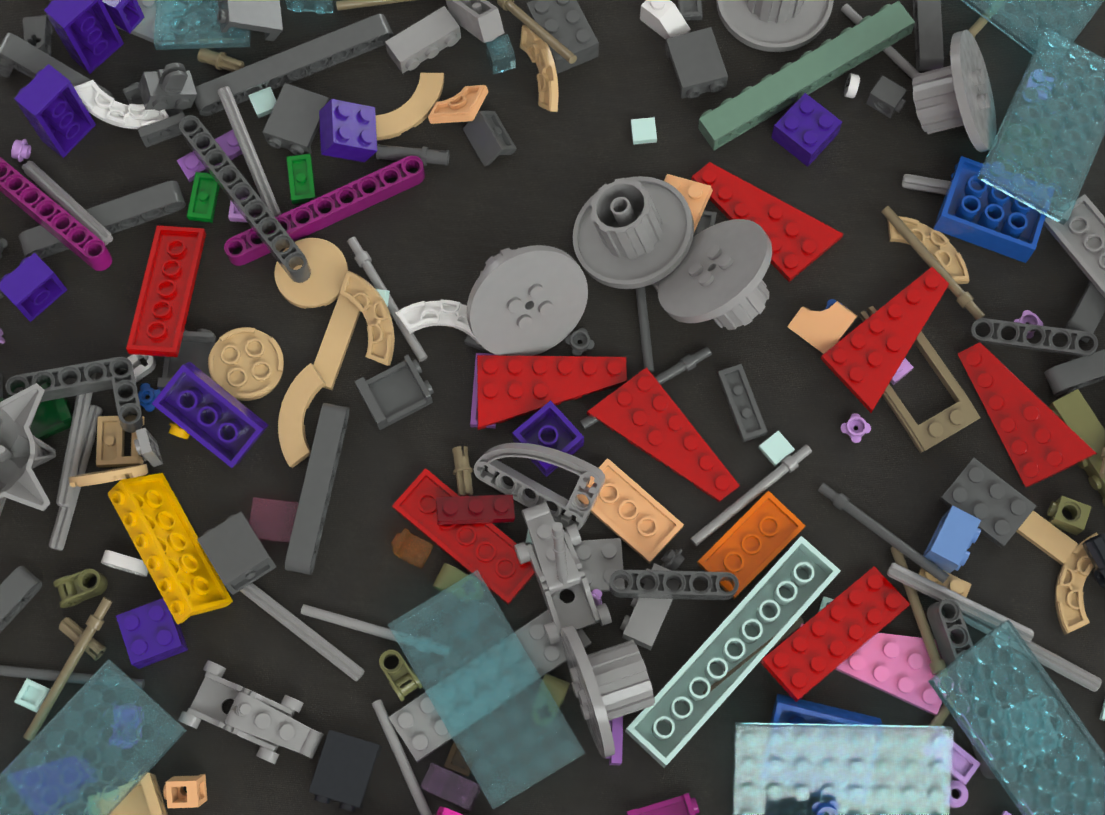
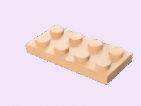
M607 458L599 467L605 474V483L591 513L650 564L683 528L684 524ZM590 476V482L586 487L591 488L595 483L594 477ZM577 495L578 500L582 504H589V500L585 495Z

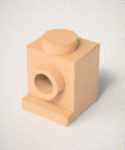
M206 775L173 776L167 780L163 789L164 799L167 800V808H193L207 801Z

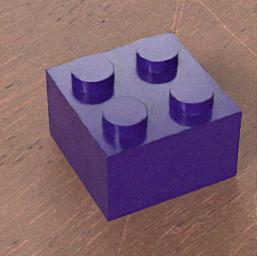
M804 93L774 125L771 138L808 167L838 135L842 121Z
M331 99L319 111L321 155L366 162L377 152L375 107Z
M35 253L24 258L13 272L3 276L0 281L1 292L30 322L67 291V288L56 274Z
M551 400L512 432L515 443L541 445L573 455L584 446V436ZM530 459L545 477L558 468V466L543 461Z
M163 598L116 616L131 665L138 669L188 650L180 624H177Z

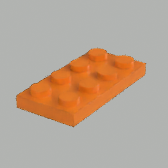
M767 491L697 564L705 572H729L734 574L739 581L738 590L734 597H732L735 599L805 528V525L772 493ZM724 580L719 583L726 592L733 590V586L729 581Z

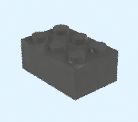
M533 0L526 3L527 14L577 56L576 62L570 64L549 46L557 74L599 56V42L577 0Z
M975 458L970 461L939 500L948 508L955 506L980 519L981 522L978 526L981 529L980 533L1000 548L1006 545L1036 508L1034 503Z

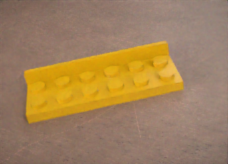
M163 473L122 479L108 492L114 508L177 624L183 623L190 616L224 608L233 602L222 580L198 542V536Z

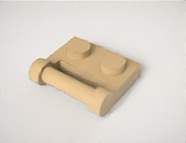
M127 415L124 420L134 421L137 416ZM98 416L96 466L98 468L143 464V457H141V454H138L134 444V440L138 439L136 432L131 433V456H124L125 431L120 425L118 416Z

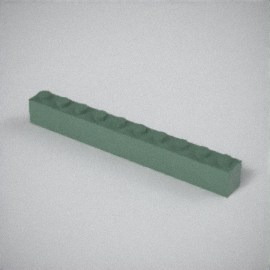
M899 0L892 5L886 4L875 15L864 17L855 27L844 29L833 40H825L816 50H809L794 63L789 62L785 64L777 73L766 75L757 85L746 87L741 91L740 95L733 99L727 98L713 111L711 109L705 111L699 118V131L713 150L718 149L797 102L804 93L809 95L910 35L915 21Z

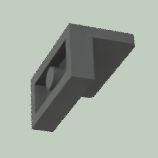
M478 111L474 120L469 121L463 127V131L484 166H489L499 155H512L517 150L495 111Z

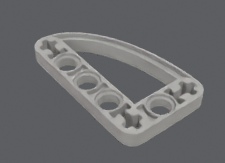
M506 443L494 446L477 460L473 469L475 476L479 480L505 495H513L514 500L528 508L547 501L554 502L558 508L557 511L550 510L554 521L562 523L564 528L575 524L578 530L587 521L605 483V474L598 467L568 453L529 443ZM522 457L539 460L579 475L580 478L570 499L567 500L496 459ZM484 465L488 467V472L485 471ZM503 476L510 477L514 485H506L503 481ZM590 476L595 478V483L591 488L586 487L590 482ZM525 489L533 490L536 498H529L525 494ZM577 495H585L589 500V504H582L578 500ZM565 509L564 515H561L560 513ZM572 515L576 516V522L572 520Z

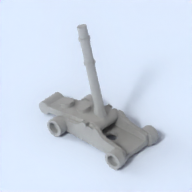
M547 502L522 510V515L533 544L526 545L525 542L514 545L520 564L529 561L532 564L553 621L543 625L550 645L560 641V629L573 625L575 630H579L599 622L601 626L612 623L607 605L605 603L598 606L595 605L588 580L573 547L582 543L577 526L573 524L565 527L564 531L562 523L554 521ZM565 589L571 590L575 596L574 600L571 603L562 602L559 596L561 591Z
M207 660L203 668L206 671L205 678L187 712L182 711L178 721L197 729L201 720H204L260 746L256 756L272 764H275L279 757V754L276 753L279 746L313 759L324 734L292 718L295 712H300L304 704L303 702L285 695L281 704L254 691L223 679L226 668ZM230 699L234 700L229 713L225 714L222 709L224 702Z

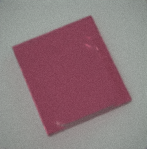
M254 497L249 524L259 539L289 543L299 503Z

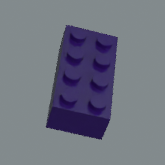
M52 0L48 7L44 9L70 57L89 74L124 44L102 0Z
M50 64L38 71L35 78L26 87L21 88L14 98L42 142L62 158L96 125L71 81Z
M191 362L185 363L180 367L152 403V405L231 468L241 461L269 426Z

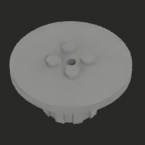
M716 0V5L724 26L740 42L761 51L785 52L808 44L822 32L829 21L834 0Z
M968 30L954 33L951 39V66L914 75L915 78L912 80L913 101L918 120H920L924 132L931 134L964 125L976 150L985 152L995 147L997 136L996 113L991 84L983 56L975 38Z
M643 176L615 179L614 182L608 185L605 183L580 210L573 229L574 251L583 269L596 281L618 289L645 287L668 276L686 257L694 235L693 216L683 195L665 181Z
M745 219L724 221L701 231L693 237L690 249L680 265L672 273L660 280L658 298L661 306L670 317L683 323H699L713 319L719 327H726L727 330H733L742 325L746 326L758 314L762 313L766 307L765 303L769 299L767 285L762 279L769 268L772 258L770 238L759 224Z
M543 245L518 247V249L514 250L506 248L500 250L499 254L494 257L491 256L485 262L486 266L480 272L479 278L472 287L467 302V321L470 330L483 348L495 355L534 356L556 346L573 331L580 321L587 304L588 285L584 272L569 254L558 248Z
M574 626L563 627L560 629L562 645L573 681L571 682L576 698L579 699L584 720L587 722L592 738L602 758L615 755V746L609 720L654 706L655 703L645 663L634 640L587 655Z

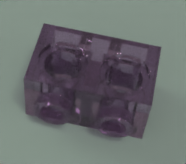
M434 763L430 764L420 786L422 790L471 812L481 790L479 784Z

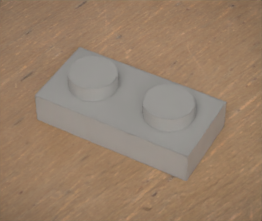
M146 428L136 430L138 439L134 440V444L138 454H142L144 461L148 460L153 467L162 465V457L155 438Z

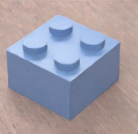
M952 506L942 516L923 556L948 573L954 570L958 571L961 565L964 566L970 555L967 549L970 548L972 543L976 542L980 535L981 529L978 526L981 520Z

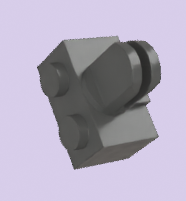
M170 63L165 66V69H158L155 72H143L138 85L145 110H184L192 107L197 96L191 73L186 71L181 63Z

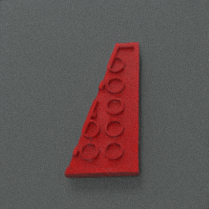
M711 162L692 176V181L712 187L713 191L709 199L729 220H750L763 228L772 243L770 263L788 282L837 243L844 235Z
M933 267L928 269L821 356V360L870 413L874 410L948 288L949 283Z
M979 342L958 353L1026 488L1097 454L983 344Z
M477 355V429L480 430L498 422L502 423L517 416L537 412L550 400L556 406L562 402L571 399L575 400L596 391L600 392L625 384L627 382L626 357Z
M647 367L587 411L588 415L596 418L605 424L607 428L623 436L628 442L658 462L663 463L672 469L674 473L679 476L681 475L718 502L722 501L740 486Z

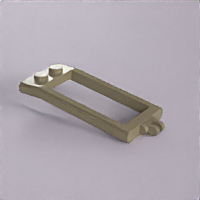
M874 306L867 308L870 316L876 312ZM866 311L859 313L863 322L869 318ZM921 331L914 343L956 403L917 425L890 384L882 395L909 434L919 453L926 451L981 418L968 396Z

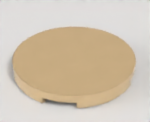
M305 238L296 241L295 244L308 261L311 275L303 283L294 282L277 261L274 273L276 285L280 293L289 303L304 309L327 306L333 303L339 297L346 271H348L343 253L333 243L324 239ZM302 265L296 266L294 270L300 269Z
M241 327L230 330L219 337V340L215 343L209 354L208 369L211 379L237 400L251 401L262 398L274 390L281 380L284 360L281 348L273 337L271 338L266 333L255 328Z
M140 464L68 478L71 487H83L147 475L148 468L147 464Z

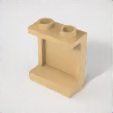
M152 773L139 776L140 779L100 795L88 796L90 804H87V810L89 815H168L156 775Z

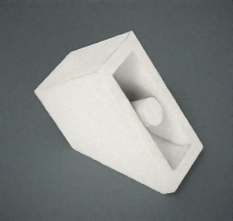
M646 0L641 5L640 20L664 39L690 32V27L672 1Z

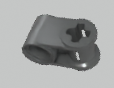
M47 15L24 17V40L51 56V36L53 30L52 23Z

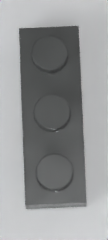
M742 364L718 371V378L742 441L745 442L767 435L766 426Z

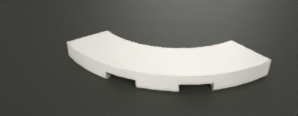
M94 80L74 87L89 113L104 122L118 127L139 129L169 118L165 109L160 111L155 109L145 110L144 104L126 105L115 101L113 97L102 91Z
M443 299L440 301H421L395 312L397 318L409 334L429 326H449L465 332L479 344L470 330L467 321V306L460 302Z

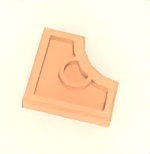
M486 85L465 86L455 96L436 102L428 116L430 123L473 121L488 94Z
M838 301L823 311H813L803 306L787 327L824 354L839 342L857 318V315Z

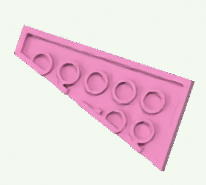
M877 633L835 669L934 716L938 714L945 694L941 692L936 675H932L929 666L931 663L923 639L919 637Z

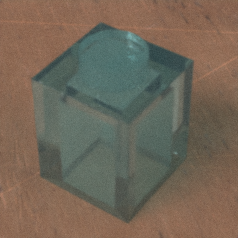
M508 34L497 37L494 41L486 42V53L493 74L516 68L515 53Z

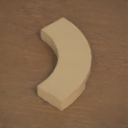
M523 25L520 48L528 54L532 63H536L539 70L537 74L538 106L550 112H558V79L551 50L546 42L526 25Z
M420 73L417 89L404 105L392 112L376 115L377 141L400 136L401 133L417 127L429 116V113L442 94L444 73Z
M898 216L958 284L969 283L968 271L961 254L956 251L944 234L925 224L919 223V220ZM887 219L890 242L909 244Z
M346 271L339 294L354 303L366 319L368 325V348L365 357L390 366L394 352L395 337L389 309L379 292L367 280L351 271Z
M311 363L291 383L279 412V442L285 460L291 468L311 454L305 434L304 416L315 395L326 385L321 375Z
M1097 532L1076 546L1062 565L1057 577L1055 607L1064 635L1090 623L1084 608L1083 587L1094 565L1082 544L1086 540L1097 536Z

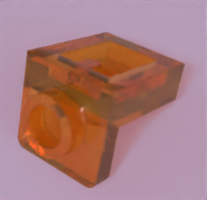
M404 528L402 533L398 532L391 545L394 547L393 553L395 556L420 569L424 566L434 547L433 544L411 534L406 528Z

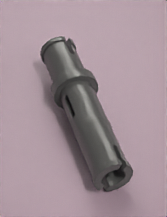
M378 144L376 159L399 161L408 156H417L422 160L424 166H427L428 163L448 166L450 151L433 150L426 146H423L421 149Z

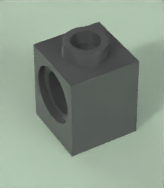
M882 76L870 92L866 104L891 118L895 111L900 113L907 101L904 97L907 90Z

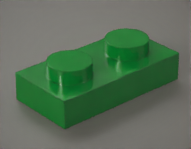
M311 154L288 156L287 166L292 204L307 203L316 199Z
M195 173L187 213L189 220L213 223L220 186L209 173Z

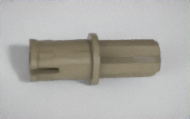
M201 47L198 52V61L213 65L217 70L225 69L234 72L245 66L243 61L229 57L225 52L219 53L205 47Z
M458 446L452 449L455 465L453 474L456 475L458 495L472 496L471 473L473 468L470 467L468 447L463 446L462 450V447Z
M66 617L59 624V630L74 642V646H76L84 629L70 617ZM92 637L85 652L96 661L104 654L101 651L105 652L106 647Z

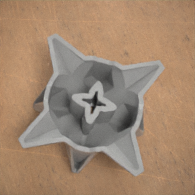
M37 383L0 402V516L6 498L44 511L50 505V501L33 471V468L56 457V450L33 436L30 430L45 392Z

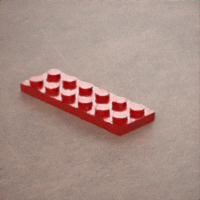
M157 225L126 347L128 354L178 357L206 238L204 228Z
M425 468L392 505L393 509L509 605L535 575L531 562L520 564L514 545L517 543L492 523L437 525L436 498L456 497L459 495Z
M874 566L766 655L760 663L793 700L797 702L910 606V603Z

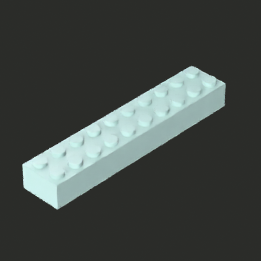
M800 536L654 697V706L645 708L626 728L625 732L665 768L841 570ZM774 637L764 648L710 692L712 684L722 680L731 669Z

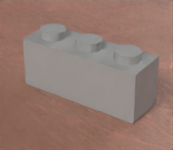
M446 0L449 13L455 21L483 43L494 41L498 36L504 34L499 10L489 1Z
M443 6L385 41L387 53L402 74L408 70H414L424 60L434 58L439 51L455 45L461 39L460 26L446 7Z
M655 563L651 569L659 571H671ZM643 579L641 583L645 584L644 590L654 588L652 580ZM671 579L666 582L668 589L676 591L680 583L677 580ZM633 598L630 606L635 608L631 617L626 615L620 627L624 631L622 638L628 641L634 640L635 644L651 651L673 599Z

